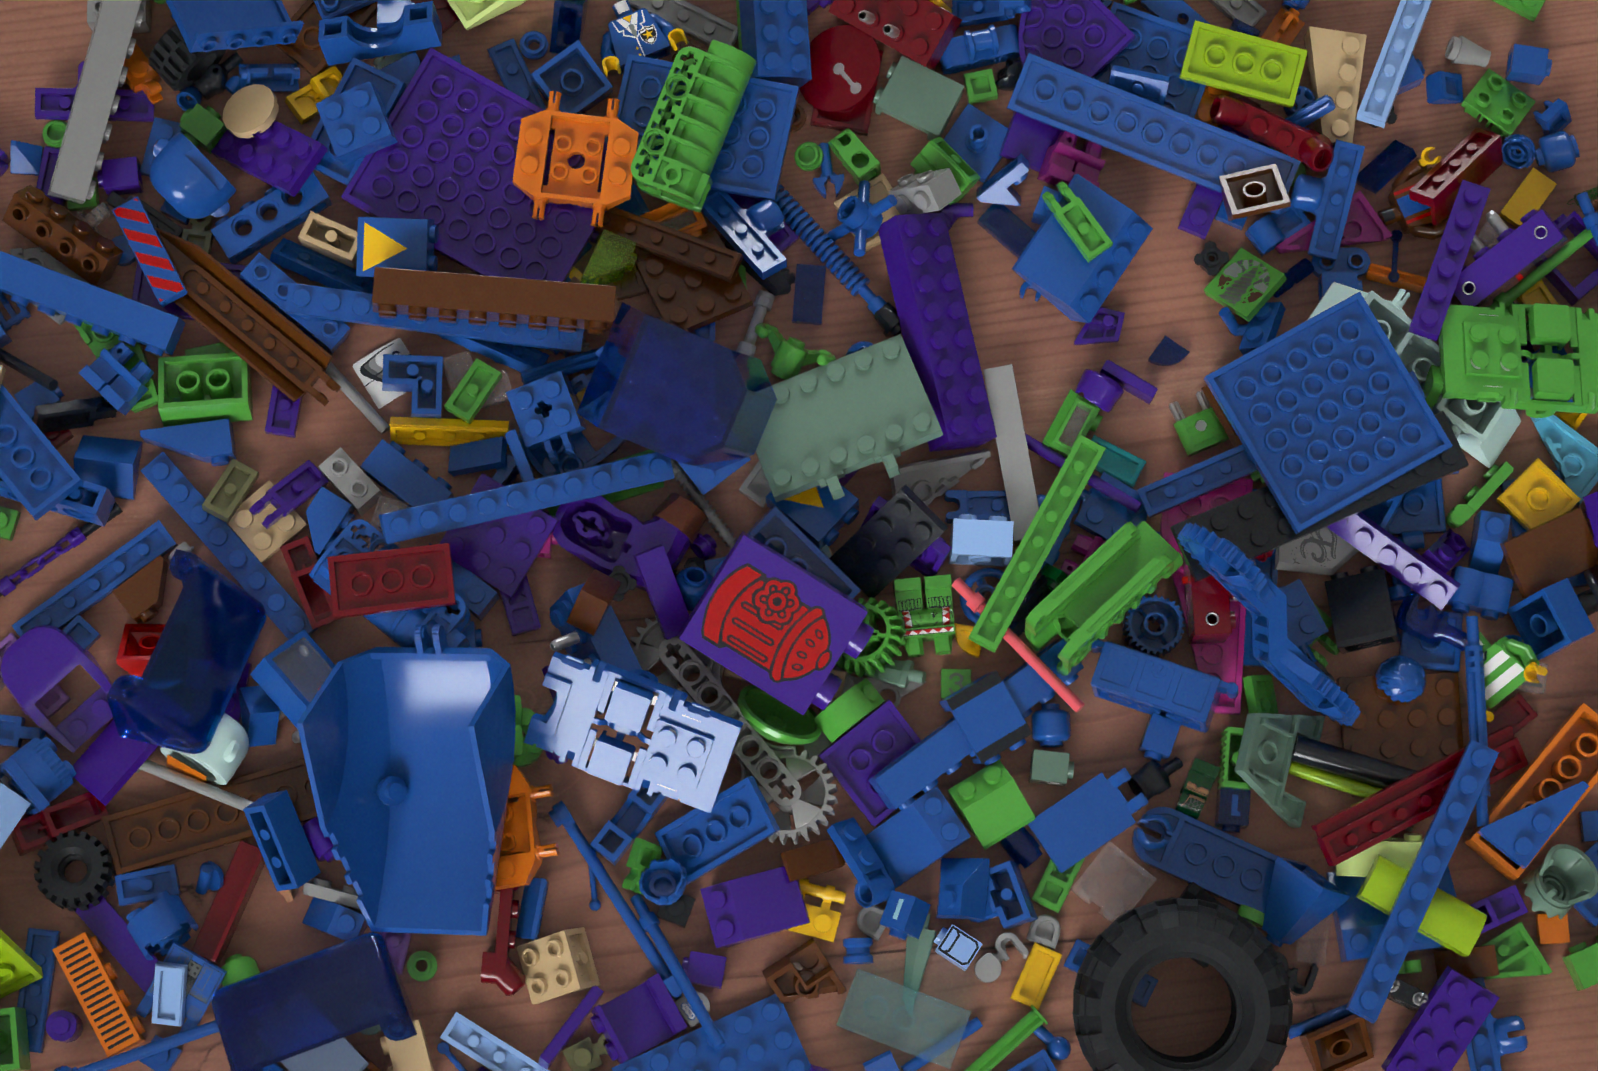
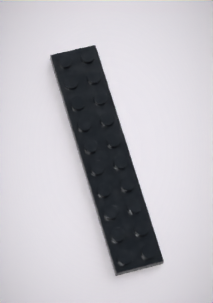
M1444 411L1434 415L1453 445L1450 449L1298 534H1295L1267 486L1171 526L1170 529L1195 583L1212 575L1199 565L1198 560L1191 557L1192 554L1184 550L1185 547L1179 544L1180 541L1177 539V535L1186 523L1189 524L1190 522L1193 525L1196 523L1201 528L1205 527L1210 533L1212 531L1215 532L1219 538L1229 540L1241 549L1248 559H1252L1466 468L1469 464Z

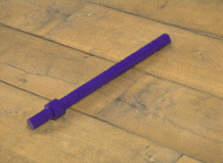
M1026 434L1029 450L1062 468L1066 457ZM1091 475L1087 483L1088 485L1135 513L1140 510L1141 502L1098 476Z

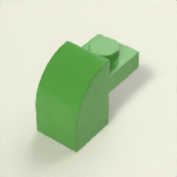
M865 678L838 697L813 720L832 743L884 703L885 700L870 681Z

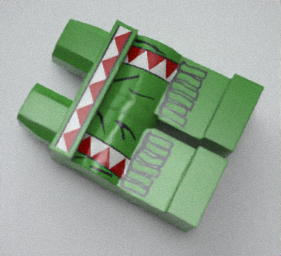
M951 574L924 577L923 588L926 608H923L921 577L894 579L895 605L897 615H900L903 619L901 626L906 629V634L901 635V637L906 641L904 646L908 658L924 656L923 642L934 641L935 655L951 654L952 639L955 636Z

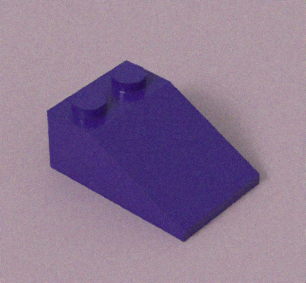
M785 866L700 889L716 948L731 947L810 923L799 880L790 882Z

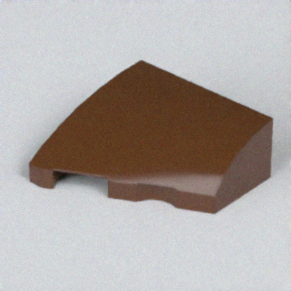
M813 938L762 971L766 981L781 1003L795 1001L800 997L811 999L818 998L819 994L832 992L843 994L847 991Z

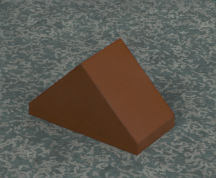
M594 569L582 587L567 623L594 636L622 582Z

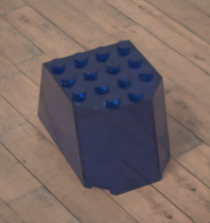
M622 302L577 414L604 431L681 463L718 470L755 454L777 397L761 359Z

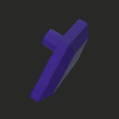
M1100 307L1091 322L1085 323L1075 339L1074 345L1118 342L1125 313Z

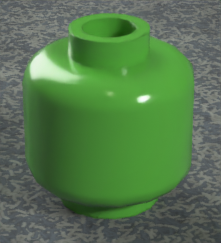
M241 954L228 957L225 960V964L221 967L227 971L222 981L226 995L232 999H237L239 1002L252 999V996L259 994V989L263 985V977L255 959L249 956L242 957Z

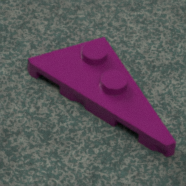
M1359 190L1353 194L1340 247L1389 240L1392 234L1362 192ZM1315 220L1275 247L1277 252L1284 254L1308 251Z

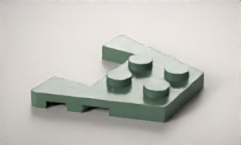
M1248 713L1235 771L1289 827L1301 828L1306 802L1285 792L1286 781L1297 734L1320 741L1325 717Z

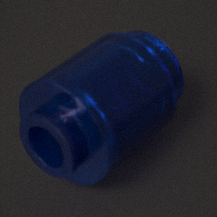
M1025 827L1010 834L999 843L1016 864H1021L1024 869L1029 867L1043 854L1039 849L1040 844Z

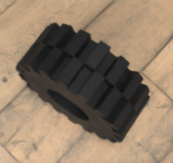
M75 830L68 831V836L59 833L56 836L57 841L55 842L49 839L45 843L48 849L46 851L40 849L37 854L41 858L40 862L35 861L34 868L38 871V873L34 874V878L39 883L37 886L39 890L55 905L62 909L65 907L69 911H76V908L84 911L89 909L88 904L90 903L94 906L100 904L98 898L101 895L105 898L109 895L106 888L114 886L115 880L111 876L116 875L115 867L112 865V856L106 846L93 835L91 837L87 832L83 831L78 834ZM73 861H82L87 866L86 876L77 883L67 881L65 877L67 866Z

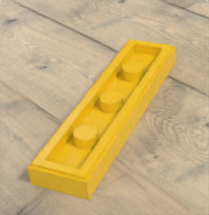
M390 417L389 423L391 441L403 445L453 446L500 436L506 439V432L510 431L509 421L473 420L469 424L462 419Z

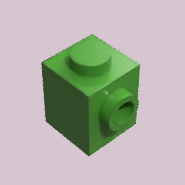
M198 103L193 109H187L180 119L179 127L184 136L196 147L199 145L209 154H211V151L227 130L225 124L219 120L221 115L210 106L203 108Z

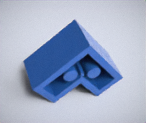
M383 354L382 391L412 392L411 417L441 418L443 356Z

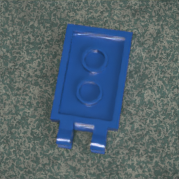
M1125 767L1109 779H1106L1101 772L1036 816L1034 821L1027 824L1060 873H1063L1134 825L1136 821L1132 814L1149 803L1143 793H1140L1129 802L1125 799L1118 788L1132 778Z

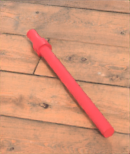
M960 577L957 578L951 586L967 601L966 605L974 613L978 612L981 615L987 600L979 592L975 593ZM1008 628L1003 639L1076 713L1079 712L1085 704Z

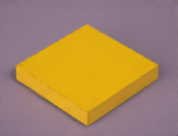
M1539 458L1496 499L1527 531L1570 511L1581 500Z

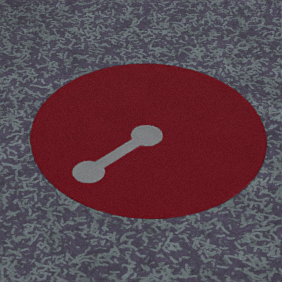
M852 25L835 26L817 35L809 43L812 79L799 89L805 100L817 109L834 112L850 108L868 94L877 79L880 68V54L877 44L872 36Z

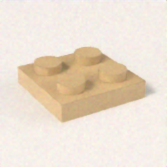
M270 480L241 503L228 523L262 564L280 551L281 546L288 544L308 527L306 522L294 510L285 518L283 516L277 523L266 529L262 522L269 514L277 510L271 503L255 516L249 511L274 486Z

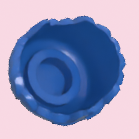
M1395 655L1388 658L1379 665L1375 674L1378 689L1384 690L1386 695L1391 696L1390 699L1392 701L1410 702L1415 700L1424 692L1426 686L1425 671L1422 665L1415 659L1405 655Z
M673 857L658 861L654 859L650 862L649 868H645L640 876V892L646 899L657 905H671L677 902L683 895L687 884L686 868Z

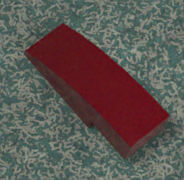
M306 536L281 546V551L312 629L341 619H334L331 595L317 585L314 579L309 576L318 561L310 537Z
M90 792L47 807L40 811V813L20 820L12 831L11 836L19 855L22 856L47 846L45 843L49 839L52 842L57 841L56 836L59 833L68 836V831L75 830L79 832L102 821L101 817L109 814L106 806Z

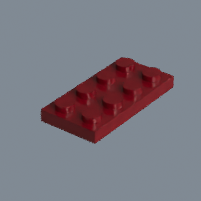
M449 543L327 557L334 619L456 605Z

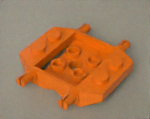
M549 91L548 107L546 110L521 118L512 180L513 185L533 200V219L537 220L539 211V220H544L545 207L548 203L573 204L592 208L593 213L590 225L596 227L597 216H599L598 227H603L605 211L631 199L634 178L631 173V164L637 152L639 133L619 120V99L614 100L613 107V98H609L607 100L606 115L599 117L560 112L559 106L562 93L556 91L555 95L554 91ZM555 130L548 185L546 186L543 185L550 131ZM606 136L608 137L602 187L601 192H598ZM574 155H581L585 159L584 165L579 169H574L568 164L569 159Z
M513 765L508 798L518 797V801L507 803L495 890L529 885L540 868L543 857L559 856V846L557 843L540 845L536 826L537 799L553 797L552 784L532 786L516 765Z

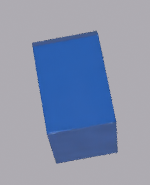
M260 686L238 688L242 727L249 738V747L275 745L280 713L278 706Z

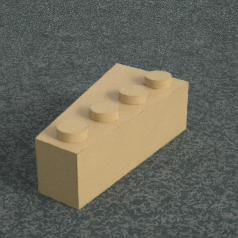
M1309 26L1304 36L1305 47L1308 50L1307 66L1310 73V90L1314 93L1315 100L1328 95L1335 103L1333 111L1314 121L1315 131L1327 136L1332 142L1334 149L1336 139L1353 143L1367 35Z

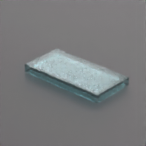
M857 969L836 1026L951 1070L972 1012Z

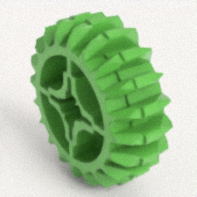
M870 597L866 603L863 598H859L858 602L865 606L868 611L863 622L873 627L874 632L856 659L843 652L836 665L839 668H844L846 673L851 675L855 672L858 677L862 678L866 672L870 677H874L876 669L881 673H885L884 665L887 663L895 666V662L892 659L894 655L902 656V652L898 647L906 645V641L901 637V635L906 634V629L901 626L903 619L900 615H897V610L893 606H889L884 600L878 602L875 598ZM877 618L885 621L886 634L878 630Z

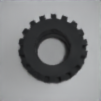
M175 24L158 40L148 62L174 91H181L189 86H194L193 81L201 77L209 66L219 64L226 49L190 53L177 24Z

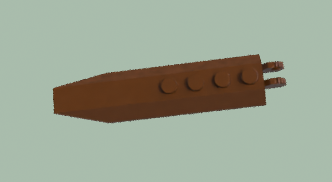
M155 227L188 291V294L177 299L174 303L293 402L308 392L322 405L326 406L329 402L327 397L312 386L320 378L332 391L338 392L341 386L324 373L333 357L200 246Z

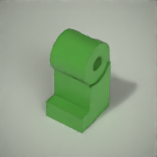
M846 128L828 142L832 152L852 175L854 182L858 186L860 181H871L881 174L880 162L849 128Z

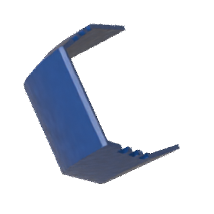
M417 624L414 627L416 647H374L337 662L298 720V732L320 829L324 837L330 838L333 844L331 851L336 860H341L346 870L344 878L347 884H353L358 894L356 902L371 932L486 936L492 912L514 761L516 710L511 664L491 648H448L443 624L433 625L432 638L434 647H430L425 624ZM387 776L400 777L406 784L407 793L405 799L397 806L383 804L377 795L379 782Z

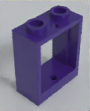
M1575 211L1568 217L1563 213L1554 220L1562 232L1568 228L1575 237L1586 229L1582 218ZM1592 238L1583 246L1598 261V247L1594 238ZM1546 257L1543 258V259H1542L1540 262H1538L1535 266L1538 267V266L1541 265L1544 261H1546L1547 258H1546ZM1556 268L1545 277L1567 302L1573 306L1598 285V268L1575 288Z

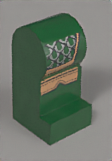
M1194 758L1180 790L1175 810L1198 819L1220 767Z

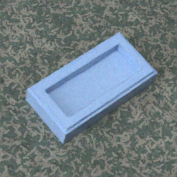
M161 961L155 964L152 1023L179 1027L184 1025L188 965Z

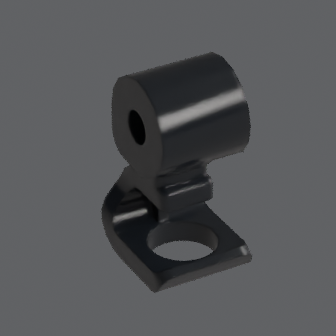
M1276 952L1288 976L1290 992L1296 996L1308 993L1312 989L1319 968L1313 963L1309 966L1310 970L1303 986L1297 981L1298 968L1293 967L1290 969L1285 956L1280 952Z

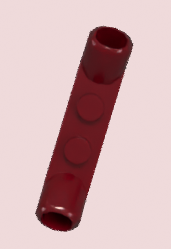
M1221 94L1214 99L1211 105L1210 117L1214 123L1228 126L1305 163L1313 171H1325L1333 161L1334 149L1332 142L1327 136L1313 129L1307 130L1261 108L1259 103L1244 97L1235 98Z
M521 886L495 890L494 894H500L495 953L483 952L481 983L496 984L505 996L514 995L526 984L525 975L509 958L510 949H515L517 931L511 930L512 918L518 919L519 900H514L515 891Z

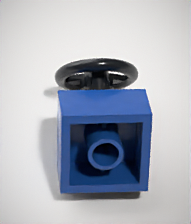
M1590 570L1584 571L1583 574L1590 589L1576 595L1568 578L1541 589L1508 608V613L1524 643L1532 647L1538 661L1561 651L1595 632L1588 616L1598 611V583Z

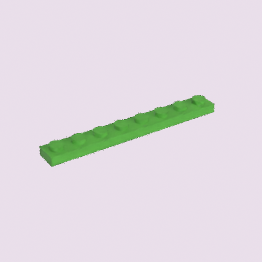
M1079 435L969 635V640L993 653L996 652L1105 452V447Z

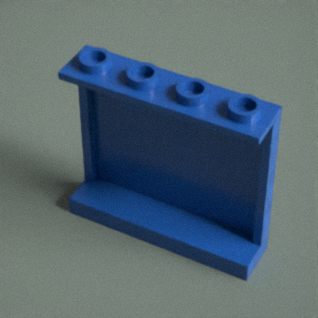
M166 0L190 53L224 49L235 50L238 48L263 47L275 44L287 45L296 42L304 25L303 21H291L282 0Z

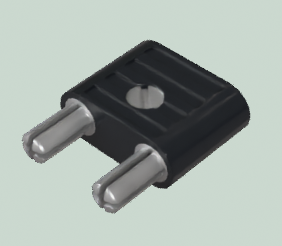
M1396 978L1387 999L1407 1009L1417 1010L1423 1003L1427 1002L1428 995L1423 990Z

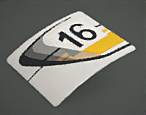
M397 338L380 347L352 366L378 409L406 393L382 391L383 354L411 355L401 338Z

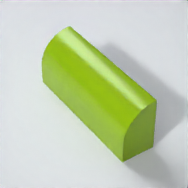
M1378 854L1356 897L1389 915L1409 871ZM1437 888L1417 932L1456 954L1467 957L1470 955L1483 930L1487 915Z

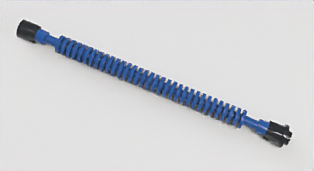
M780 184L775 202L781 209L784 219H786L785 223L790 225L793 231L796 230L795 234L800 236L803 242L806 241L805 245L810 247L813 253L816 252V257L820 258L823 264L826 263L825 266L830 269L832 274H836L835 277L838 280L841 279L840 283L846 285L845 288L848 291L851 290L850 294L852 296L859 294L868 303L867 308L874 314V318L884 329L883 334L886 337L891 334L893 336L899 335L902 331L897 310L880 295L876 296L867 286L870 280L867 277L864 278L865 274L860 272L857 266L854 267L855 263L850 261L847 255L844 256L845 252L843 250L839 251L840 247L837 244L834 245V240H829L830 236L827 233L824 234L825 231L822 228L819 229L820 225L817 222L814 223L815 220L810 217V214L804 212L805 209L800 206L798 201H794L795 198L790 195L788 190H784L785 187Z

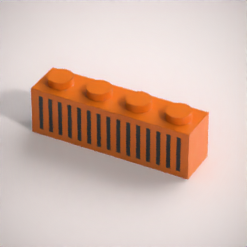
M83 932L52 949L107 1057L126 1052L144 1042L145 1039L142 1034L146 1032V1029L138 1016L133 1017L128 1007L132 1005V1002L124 989L119 990L114 980L118 978V975L110 962L105 963L100 953L104 952V948L97 936L92 937L91 934Z

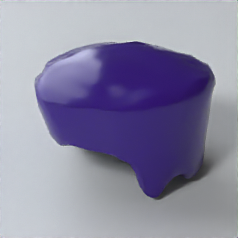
M1090 369L1084 370L1075 393H1084V397L1107 413L1113 409L1124 393L1116 380L1104 373Z

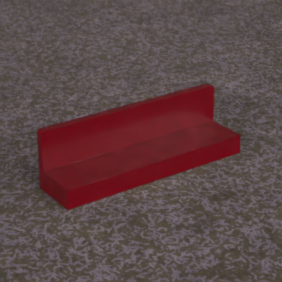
M1476 127L1409 190L1410 200L1431 207L1433 225L1437 226L1451 213L1462 180L1481 185L1502 165L1501 135Z
M240 841L225 874L223 886L218 890L191 950L217 964L222 962L264 868L265 861L258 847Z

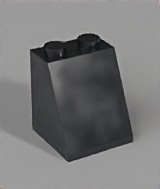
M1377 565L1367 566L1360 569V574L1349 576L1348 572H1341L1331 575V580L1325 581L1336 643L1342 654L1401 641L1384 568L1378 569Z

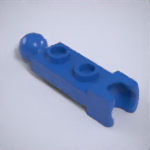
M947 490L944 493V500L946 502H954L959 507L957 511L946 514L945 522L948 524H952L954 518L959 519L961 514L976 515L978 520H989L990 516L1007 517V521H1011L1005 490ZM1037 495L1039 508L1046 495Z

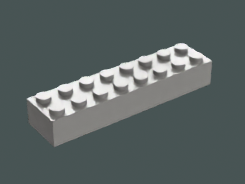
M101 0L47 195L81 205L86 199L90 200L93 197L97 181L92 180L94 171L98 172L103 162L105 153L100 152V147L102 143L106 144L109 140L113 124L107 122L109 115H114L118 108L120 96L115 95L117 86L122 87V84L124 85L128 72V67L123 66L125 58L129 59L132 56L136 39L131 38L133 30L137 31L141 25L144 11L140 10L139 7L141 2L145 3L146 0Z

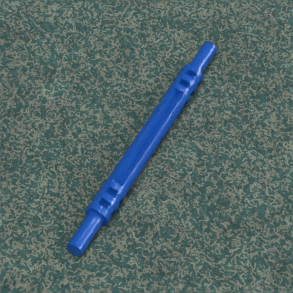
M1467 616V646L1464 649L1469 741L1473 739L1488 747L1483 646L1479 643L1478 616ZM1490 775L1476 802L1477 827L1489 825L1488 797L1491 796Z

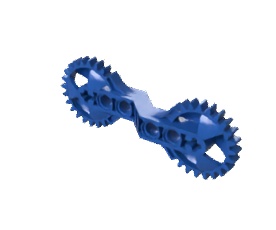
M1190 522L1189 524L1186 523L1177 535V539L1180 541L1179 544L1185 547L1184 550L1192 554L1191 557L1198 560L1199 565L1252 614L1253 656L1306 707L1320 712L1324 717L1325 715L1328 716L1332 721L1336 720L1340 725L1352 726L1361 713L1360 708L1355 705L1356 702L1348 698L1349 695L1342 692L1340 687L1287 638V595L1254 564V561L1248 559L1245 556L1246 554L1235 544L1225 538H1219L1215 532L1212 531L1210 533L1205 527L1201 528L1196 523L1194 525Z

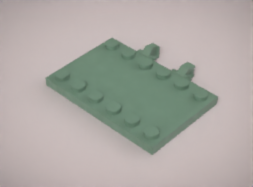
M901 334L831 361L825 366H819L735 400L776 502L819 485L820 488L828 486L833 500H837L845 496L838 479L845 477L846 474L883 461L889 478L901 474L895 459L902 456L901 452L943 436L942 429Z

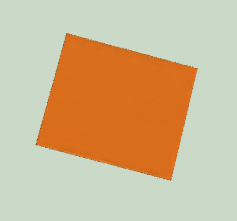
M167 754L166 767L206 783L207 776Z

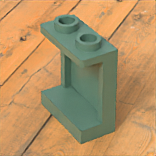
M901 56L898 64L893 62L887 72L886 78L889 81L885 89L880 87L874 97L873 103L876 104L875 113L881 116L883 112L928 134L927 140L931 141L942 136L963 95L964 85Z

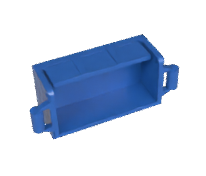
M1098 638L1092 643L1091 651L1093 653H1101L1090 683L1095 697L1149 715L1155 713L1178 721L1182 726L1208 733L1221 693L1227 694L1229 698H1236L1238 696V686L1234 682L1227 683L1220 680L1219 677L1110 641L1104 642Z

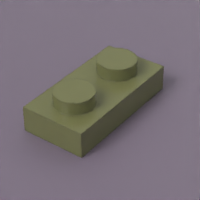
M232 459L203 502L202 510L229 523L257 481L259 472Z

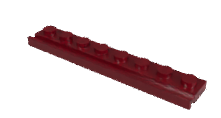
M1512 725L1504 726L1487 735L1488 747L1499 752L1489 774L1490 785L1529 765L1518 738L1514 737ZM1466 746L1312 825V830H1315L1318 836L1317 841L1328 866H1335L1435 814Z

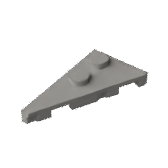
M982 449L899 465L898 468L901 474L890 478L892 497L904 485H907L928 506L935 497L941 496L945 491L960 482L959 478L971 469L976 470L984 464L985 460L991 457L990 451Z

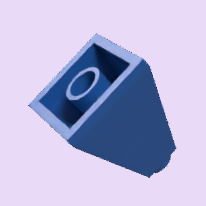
M1278 856L1274 865L1262 930L1268 933L1266 939L1278 947H1281L1283 943L1293 944L1343 905L1350 895L1307 864Z

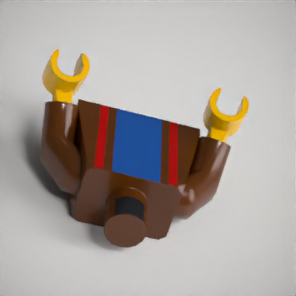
M1435 147L1425 148L1422 151L1421 158L1415 159L1403 168L1392 183V191L1388 196L1390 206L1378 211V216L1385 226L1398 222L1403 234L1411 233L1414 237L1429 240L1442 237L1450 214L1437 226L1433 225L1431 207L1410 200L1409 190L1432 169V167L1427 169V165L1437 164L1441 161V156L1436 157L1433 161L1428 157L1429 152L1434 150Z

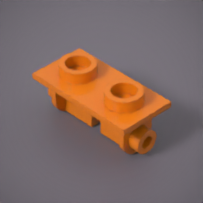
M1281 7L1260 38L1290 46L1305 25V22L1298 18L1300 13L1296 9L1290 8L1289 11H1286Z

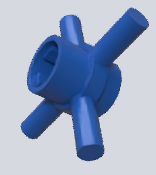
M866 180L859 182L858 198L850 196L840 205L837 219L842 224L828 232L829 240L833 239L834 242L850 232L855 235L853 253L858 257L865 255L866 238L872 237L879 230L883 221L881 213L897 204V199L892 194L874 205L870 203L871 184Z

